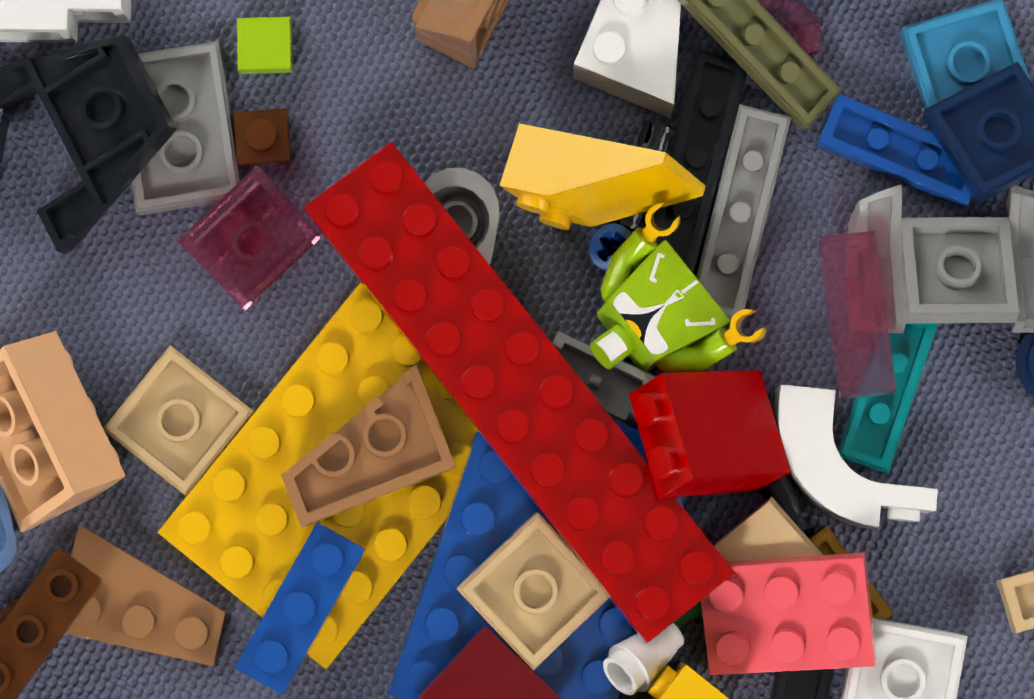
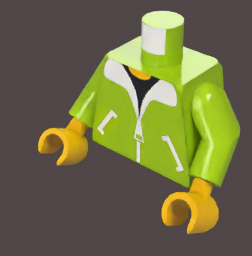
M665 202L657 203L648 210L644 229L636 228L611 256L600 288L605 304L597 312V315L607 331L592 341L590 348L597 361L607 369H612L629 356L637 368L645 372L656 367L664 373L701 372L737 350L736 344L740 341L755 343L765 336L766 328L759 329L749 337L744 335L741 330L742 320L754 314L755 310H740L733 315L730 321L666 239L657 246L656 239L659 236L670 235L680 224V215L673 221L670 228L663 229L655 224L654 214ZM730 322V329H725L724 327Z

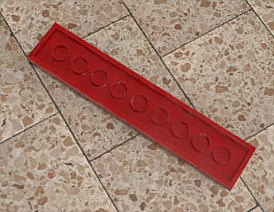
M392 142L388 143L304 206L305 212L645 644L735 574L675 497L658 498L649 464Z

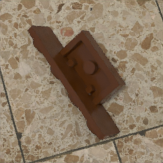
M56 550L22 597H14L0 614V699H17L102 584V579L64 550Z

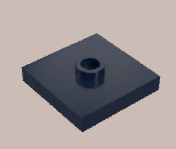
M1018 62L924 110L923 119L978 204L1034 176V86Z

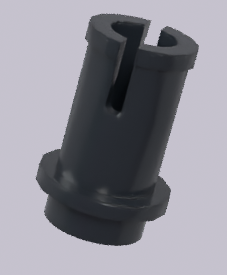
M790 474L761 488L765 500L767 501L772 496L802 532L813 528L809 520L813 516L812 511H805Z

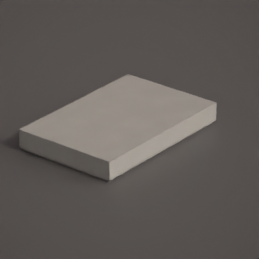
M219 41L139 53L138 55L177 130L132 181L136 213L140 216L244 199L240 170L237 165L235 136L223 56Z

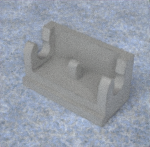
M558 331L552 343L610 417L614 421L634 427L636 419L629 393L654 379L655 376L623 361L612 369H607L597 361L589 345Z

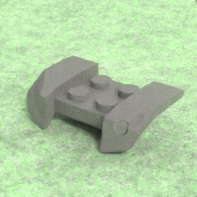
M902 184L870 195L858 202L848 223L845 254V286L849 334L903 333L906 324L1011 323L1012 333H1034V191L1017 185L1009 188L1002 217L901 218Z

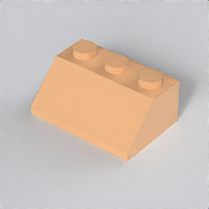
M56 331L5 345L0 349V485L5 492L9 508L22 533L100 495L126 476L120 464L119 456L115 448L110 444L96 415L95 406L87 396L73 367L72 358L68 351L65 350Z

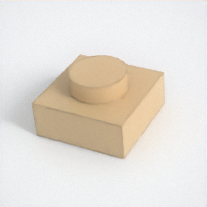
M1034 570L996 580L1011 632L1019 633L1034 629Z

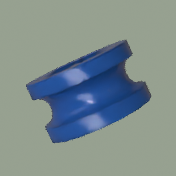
M616 223L607 224L599 228L589 243V256L592 262L606 272L612 255L609 246L614 241H618L622 245L632 232L623 225Z

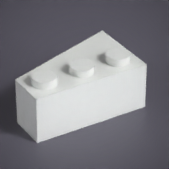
M601 0L574 62L573 79L671 118L675 99L681 4L677 0Z

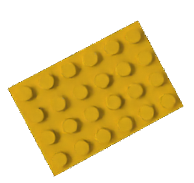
M361 282L157 532L263 618L316 525L315 523L304 528L300 526L281 475L328 436L337 432L360 413L362 408L377 396L379 397L400 380L402 375L417 365L456 468L318 522L366 549L307 654L325 669L331 666L446 522L477 430Z

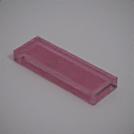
M875 231L820 236L818 244L839 399L894 394L896 382Z

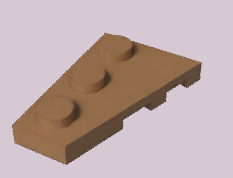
M417 365L402 375L401 379L379 397L377 396L362 408L360 413L337 432L328 436L281 475L302 528L456 468Z
M78 525L71 556L102 579V584L65 634L216 666L228 612L174 579H170L145 564L127 551L100 537L87 527Z

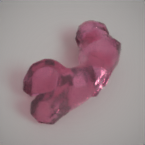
M757 0L773 17L783 19L787 23V29L792 32V37L795 38V41L809 56L820 52L822 40L819 33H821L823 23L812 10L805 7L798 0Z

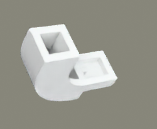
M782 384L775 390L773 414L791 469L789 474L798 491L816 508L843 523L866 529L879 527L881 509H887V519L907 522H920V513L936 511L938 489L874 482L858 475L844 462L836 448L833 437L836 390Z

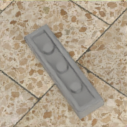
M739 104L696 275L698 281L730 321L734 314L745 308L791 120L790 116Z

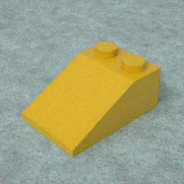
M520 123L500 182L502 188L518 198L516 202L518 207L540 214V222L563 230H569L571 223L593 227L648 212L652 206L660 202H665L662 207L702 197L706 187L666 152Z

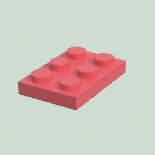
M865 552L726 561L735 574L701 600L709 675L875 667L877 658Z

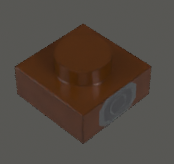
M287 108L233 112L236 158L239 169L292 164L289 112Z

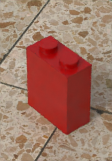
M760 370L662 373L629 393L634 417L639 428L658 498L753 492L791 473Z

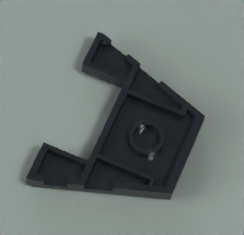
M122 34L59 49V53L35 59L26 57L10 61V65L0 67V109L7 113L38 93L82 179L80 184L36 210L57 252L67 254L79 244L177 130L131 40Z

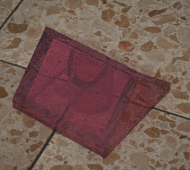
M256 166L191 227L178 242L246 310L322 236L269 177Z

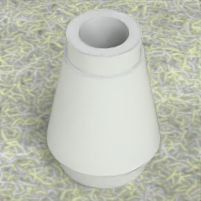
M672 623L647 644L637 633L612 646L609 649L608 657L603 662L607 678L617 690L626 695H633L637 691H647L677 650L684 644L683 635L679 628Z

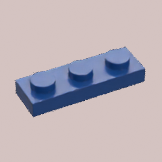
M841 94L837 95L816 147L962 208L968 205L972 194L932 132Z
M317 522L234 668L284 695L366 549Z

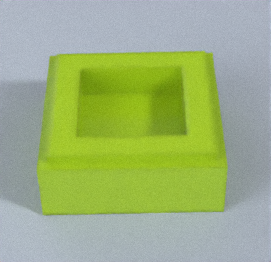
M290 17L237 18V63L240 74L293 73L292 20Z

